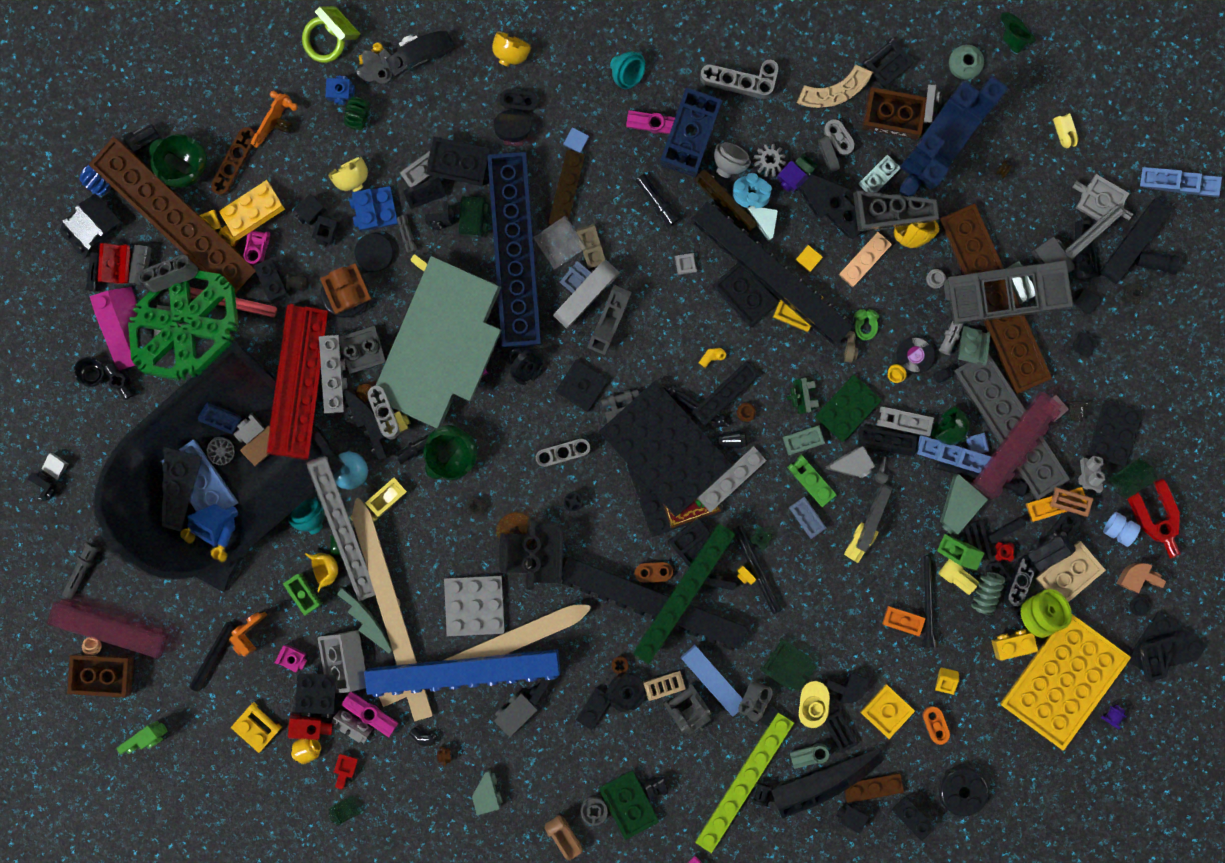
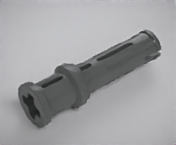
M86 541L84 543L85 547L81 555L77 557L78 563L62 592V595L68 599L74 598L88 568L93 566V560L97 552L101 551L99 546ZM78 573H79V576H78V578H77V580H76L74 586H72L74 580L76 579V577H77V575H78Z

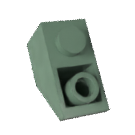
M490 769L486 770L472 795L477 815L500 809V803H503L501 793L497 792L495 785L498 784L496 775L491 773Z

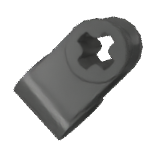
M752 682L739 704V713L747 715L754 722L759 721L772 698V689L760 683Z

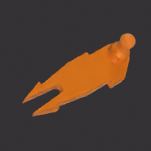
M276 91L270 92V96L275 98V100L271 104V109L262 121L258 131L253 136L251 144L257 148L264 141L265 137L274 128V125L277 124L276 119L281 118L285 108H291L293 111L298 109V105L292 103L287 94H278Z

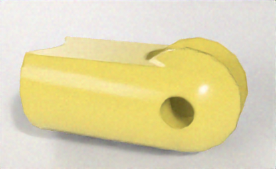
M1071 114L1054 118L1053 122L1061 145L1065 148L1076 146L1078 135Z

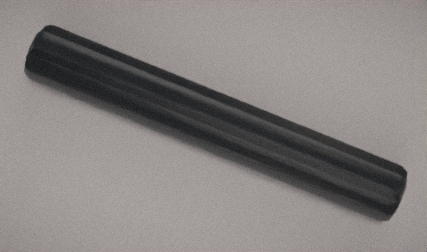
M230 622L224 625L191 682L190 689L196 692L200 691L231 637V632L235 630V625Z

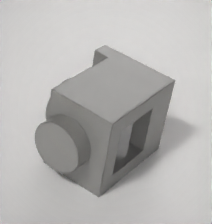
M253 413L249 414V420L245 418L237 425L239 429L234 433V436L240 442L249 443L265 428Z

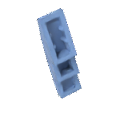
M1143 167L1140 187L1219 197L1222 177L1182 172V170Z
M922 435L919 437L915 453L991 477L997 462L995 457L955 445H946L938 440Z
M692 646L680 658L732 716L736 715L739 712L738 707L743 698L697 646Z

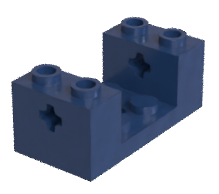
M689 88L685 89L660 160V166L696 178L721 107V99ZM694 126L697 129V133L690 136L686 133V128Z

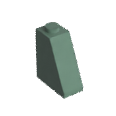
M955 474L952 478L940 522L943 524L942 528L950 535L952 533L959 534L988 500L959 474Z

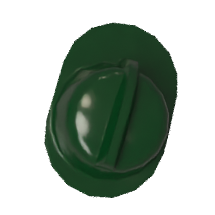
M1003 12L1000 15L1001 21L1006 27L1003 40L1015 53H1019L1028 43L1036 41L1035 37L1017 16L1008 12Z

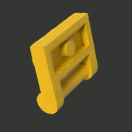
M253 702L231 726V729L260 753L281 730L282 726L279 723L273 722ZM251 713L271 729L269 734L250 717Z

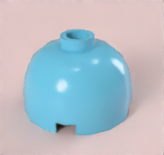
M354 452L340 453L339 457L345 466L333 475L335 484L347 490L361 486L367 479L369 471L365 459Z

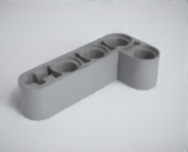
M774 60L764 61L759 76L719 66L706 65L701 70L700 80L706 86L767 99L771 96L775 86L778 64ZM770 66L774 69V73L767 74L764 68ZM708 72H711L710 79L706 78ZM718 74H720L719 82L716 81ZM730 76L733 81L726 84L722 78ZM747 80L751 83V87L744 88L741 82ZM767 85L770 91L764 93L760 90V86Z
M607 260L603 261L553 316L566 329L569 328L599 294L619 276L620 272Z

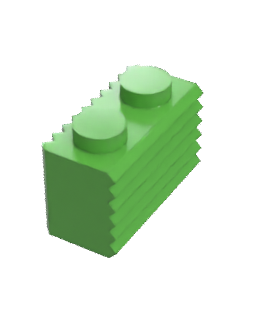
M299 573L283 583V585L305 616L320 607L323 602H320L316 592H314L312 586H309L310 583H307L308 580L305 579L303 573Z

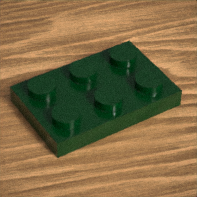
M853 374L814 417L843 443L882 400Z
M633 769L598 787L625 840L659 823V819Z

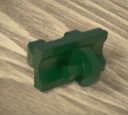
M806 378L793 380L794 388H790L791 396H786V400H792L793 407L798 409V414L809 413L818 408L817 398L810 399L808 392L815 390V381L807 380Z

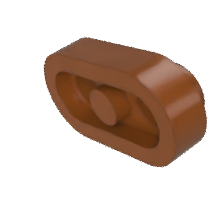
M666 562L641 563L635 569L636 579L643 583L668 581L673 575L671 565ZM662 568L667 570V574L664 576L660 574ZM643 569L648 571V575L645 577L641 575Z

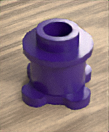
M1117 705L1114 707L1110 706L1111 709L1105 717L1102 715L1101 718L1120 730L1119 724L1124 717H1127L1124 715L1126 711Z

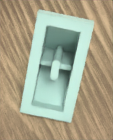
M750 206L747 212L754 217L758 228L769 242L774 235L778 210Z

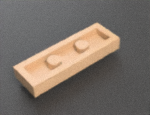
M877 232L840 272L839 276L851 287H854L892 244Z

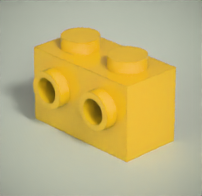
M1027 629L1015 631L1016 634L998 635L997 639L991 640L996 659L1002 661L1038 652L1034 635L1027 631Z

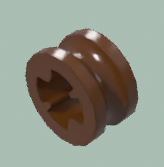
M618 656L613 659L611 667L616 674L626 672L629 665L626 658ZM619 660L621 662L622 660L625 662L623 670L615 668L617 666L616 661Z

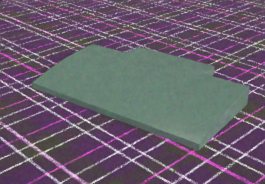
M433 256L430 257L376 386L384 389L392 408L438 428L442 426L455 395L472 401L502 331L486 323L501 289L500 286ZM376 391L374 397L381 402L379 395L382 393Z

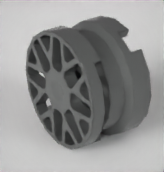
M222 436L215 437L208 443L207 456L214 464L225 465L233 459L234 445L228 438Z
M597 796L585 799L581 807V817L583 820L593 826L605 821L608 814L606 802Z

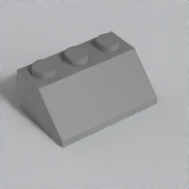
M359 630L319 636L318 643L323 672L326 675L336 676L335 693L352 692L366 688L365 664Z

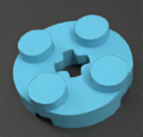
M749 173L734 183L733 198L743 207L755 206V208H761L769 202L772 187L764 179L758 177L757 174Z

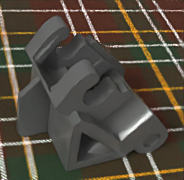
M692 684L689 685L687 690L668 703L667 701L663 703L682 733L687 732L690 735L698 728L703 731L701 726L711 720L709 717L712 714L710 709ZM691 696L692 706L682 712L678 708H674Z

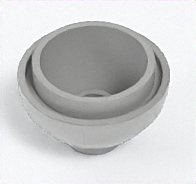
M720 143L715 148L714 159L718 166L717 173L722 177L730 178L732 174L742 173L751 164L746 151L735 144Z

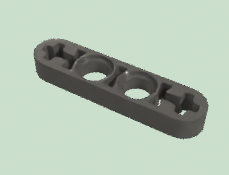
M884 483L880 486L856 548L864 552L869 548L891 494L892 487Z

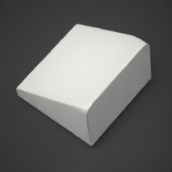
M49 453L42 470L58 480L69 464L54 453Z

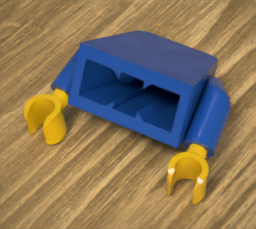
M217 504L198 510L188 516V529H183L180 535L189 544L195 540L196 535L213 546L219 545L212 550L211 554L213 558H218L223 562L227 557L223 550L224 547H227L230 537L235 530L234 518L238 516V511L234 506L224 509Z

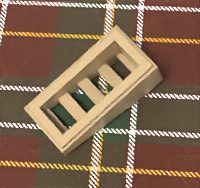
M680 671L643 681L649 701L685 690ZM675 676L677 678V682L679 685V687L676 688L672 678ZM666 679H669L672 688L670 690L667 688ZM660 681L663 685V692H660L658 682ZM651 684H654L656 694H653Z

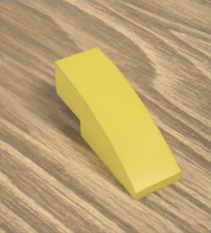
M395 478L390 480L365 502L374 522L407 492Z

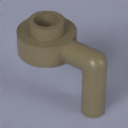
M849 331L843 337L848 338L844 362L852 363L853 359H857L858 348H855L856 334L853 331Z

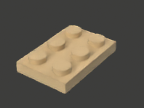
M1081 541L1074 544L1076 550L1073 555L1047 568L1036 577L1045 590H1057L1068 602L1106 571Z

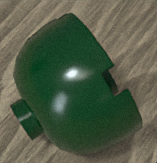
M952 407L940 416L944 419L939 425L936 422L932 429V436L939 442L946 445H956L968 438L970 421L961 409Z

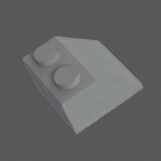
M862 446L857 447L825 467L827 470L863 478L872 473L871 469L875 466Z

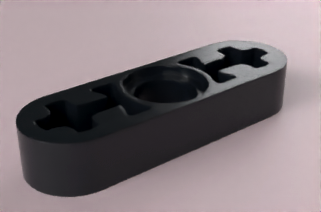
M1028 555L1018 559L1005 592L1004 601L1009 607H1017L1023 604L1037 567ZM1028 561V565H1030V567L1026 568L1027 564L1024 562ZM1018 576L1023 577V579H1024V585H1023V586L1018 585V583H1017V577H1018ZM1015 594L1017 601L1013 602L1014 598L1011 595Z

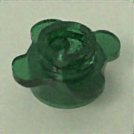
M757 527L754 536L750 537V542L764 550L767 548L769 540L772 539V534L763 531L762 527Z

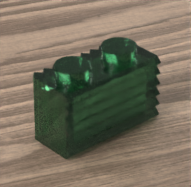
M461 197L459 236L483 238V233L486 234L487 222H484V215H488L489 203H486L485 198Z
M1138 458V460L1129 464L1128 467L1126 466L1125 469L1109 478L1115 492L1125 500L1158 479L1154 468L1141 458Z

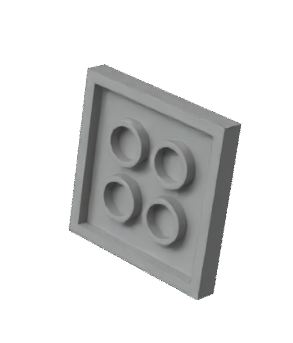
M502 576L444 579L447 636L505 633Z

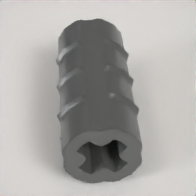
M134 245L128 283L145 286L139 281V275L144 269L149 267L151 247Z

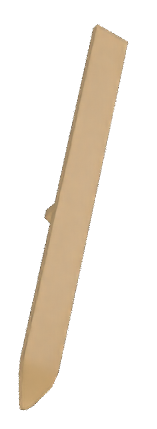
M356 498L352 512L353 524L397 665L417 663L400 609L401 603L395 593L372 515L362 500ZM422 689V692L411 693V690L405 691L414 721L433 716L425 689Z
M572 605L564 607L444 660L510 653L574 625L588 613L591 606ZM403 691V694L392 695V692L384 693L385 695L379 698L383 707L407 696L405 691Z

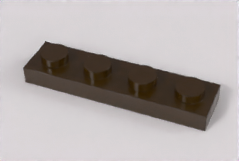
M566 150L548 225L567 229L585 154Z
M703 169L697 175L694 181L740 228L750 233L757 225L754 217L743 210L742 206L728 194L727 189L715 181L714 176L710 172Z

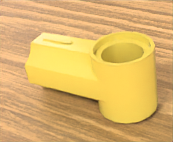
M863 522L857 527L853 535L854 538L844 553L845 556L859 563L865 553L856 548L865 524ZM875 531V534H874V536H873V539H872V542H871L870 546H871V545L873 544V542L875 541V539H876V537H877V535H878V533H879L878 531Z
M948 559L938 573L945 580L954 583L968 595L976 589L979 581L964 571L962 566Z

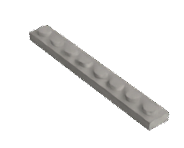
M324 456L307 463L308 469L357 599L361 601L375 595L369 572L327 459Z

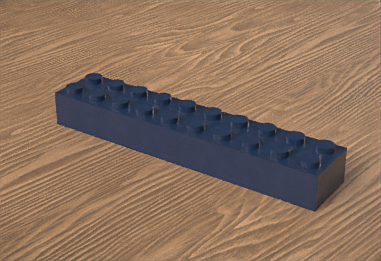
M526 152L487 155L497 285L501 287L498 293L502 347L541 346Z

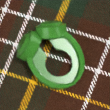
M861 309L855 312V332L857 336L862 340L872 339L878 330V313L871 309L868 311ZM866 317L869 318V324L872 328L867 334L862 333L860 329Z

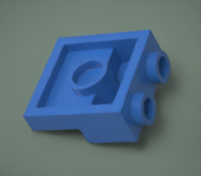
M390 186L352 192L349 202L351 209H355L356 216H353L355 228L359 227V230L363 232L398 225Z

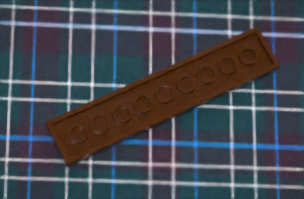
M113 136L88 164L201 271L221 274L226 278L227 282L234 287L235 295L256 273L254 266L248 263L244 256L177 193L158 179L153 171L116 136Z
M975 203L939 219L963 275L1004 269ZM1005 280L984 282L988 313L1009 310ZM1013 291L1015 309L1021 308ZM1024 315L984 321L1015 394L1052 379Z

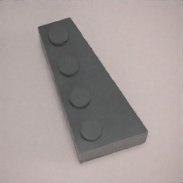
M859 190L853 193L858 232L906 226L911 223H929L939 219L937 200L887 195L876 192L870 193Z

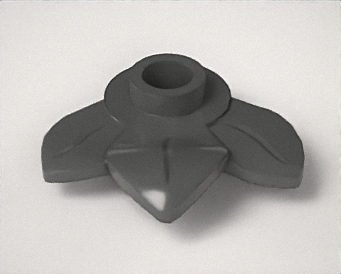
M383 49L379 55L372 51L364 50L362 53L364 66L358 68L356 73L367 82L375 80L381 84L387 83L392 77V71L386 61L391 56L386 49ZM380 70L385 71L386 76L384 78L379 76Z

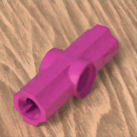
M629 110L626 128L650 131L654 134H670L675 117L662 116L659 113L649 114ZM657 119L661 122V125L653 127L650 122Z
M349 692L341 704L361 718L364 723L370 724L387 737H390L399 724L380 711L376 705L370 704L354 692ZM367 709L374 711L375 716L373 719L366 717L365 712Z

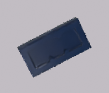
M207 402L197 419L199 422L233 434L242 418L235 413Z

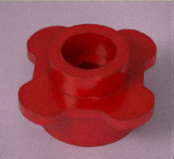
M1011 542L1008 544L996 543L997 554L995 559L997 561H1013L1014 544Z

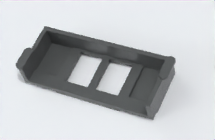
M1066 261L948 277L944 281L945 298L951 304L953 325L1066 310L1073 307ZM1032 276L1037 306L1015 309L1011 279ZM1005 280L1009 310L988 313L984 282Z

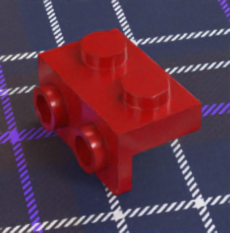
M100 243L98 282L112 284L128 283L130 275L129 261L131 259L130 245Z

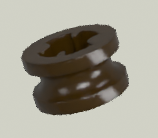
M277 118V125H274V128L290 134L289 128L293 127V124Z
M1004 160L995 174L1001 175V179H1004L1013 165L1007 164V161Z

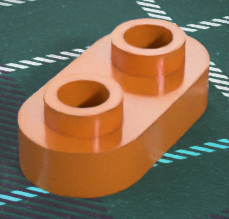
M935 706L927 707L923 712V720L929 736L936 744H945L950 738V732L943 713ZM932 712L935 713L934 719L929 718V714ZM942 731V735L937 737L936 732Z

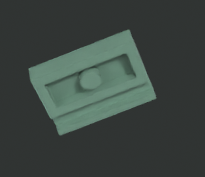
M963 326L958 360L976 364L981 362L983 365H986L990 333H983L982 330Z

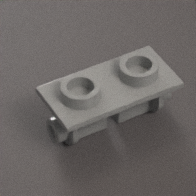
M342 709L338 711L331 722L334 728L344 734L348 729L351 730L348 736L358 743H365L373 730L368 724L358 720Z

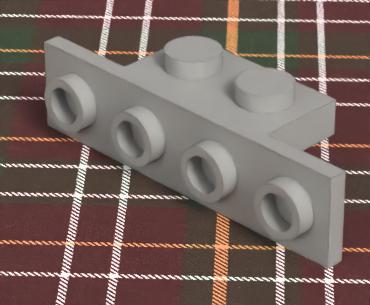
M339 335L319 336L324 413L344 412L343 392L347 389V378H343V370H346V362L340 355Z

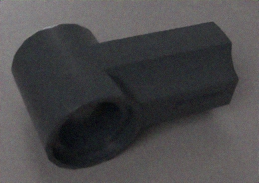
M150 123L136 132L123 135L119 140L135 155H138L143 151L144 147L151 144L154 140L160 139V136L153 124Z

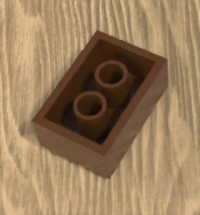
M871 87L867 95L861 129L918 139L922 133L927 97Z
M82 653L70 655L67 694L107 697L130 696L132 693L134 656L86 655Z

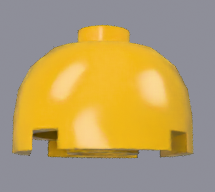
M496 32L492 44L494 55L500 59L499 63L507 67L510 64L518 65L524 62L531 50L530 45L517 37H509L508 34L503 32Z

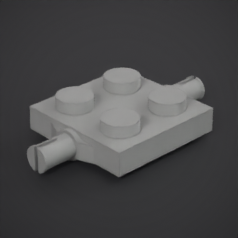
M1097 174L1094 175L1087 186L1078 181L1074 183L1072 188L1082 193L1076 209L1098 221L1109 210L1118 205L1123 209L1121 216L1130 220L1133 213L1123 208L1125 200L1129 195L1125 190Z

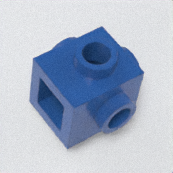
M336 76V79L326 78L325 97L328 101H334V104L345 105L351 97L355 96V85H352V82L347 77Z

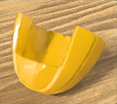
M935 221L898 226L894 228V236L901 245L908 248H918L928 243L938 234L939 225Z

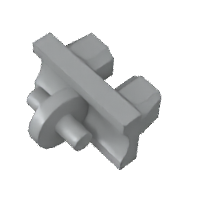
M1092 456L1090 459L1083 457L1080 460L1082 475L1078 478L1079 484L1083 486V489H1093L1097 493H1101L1103 491L1102 483L1105 481V475L1101 472L1103 459Z

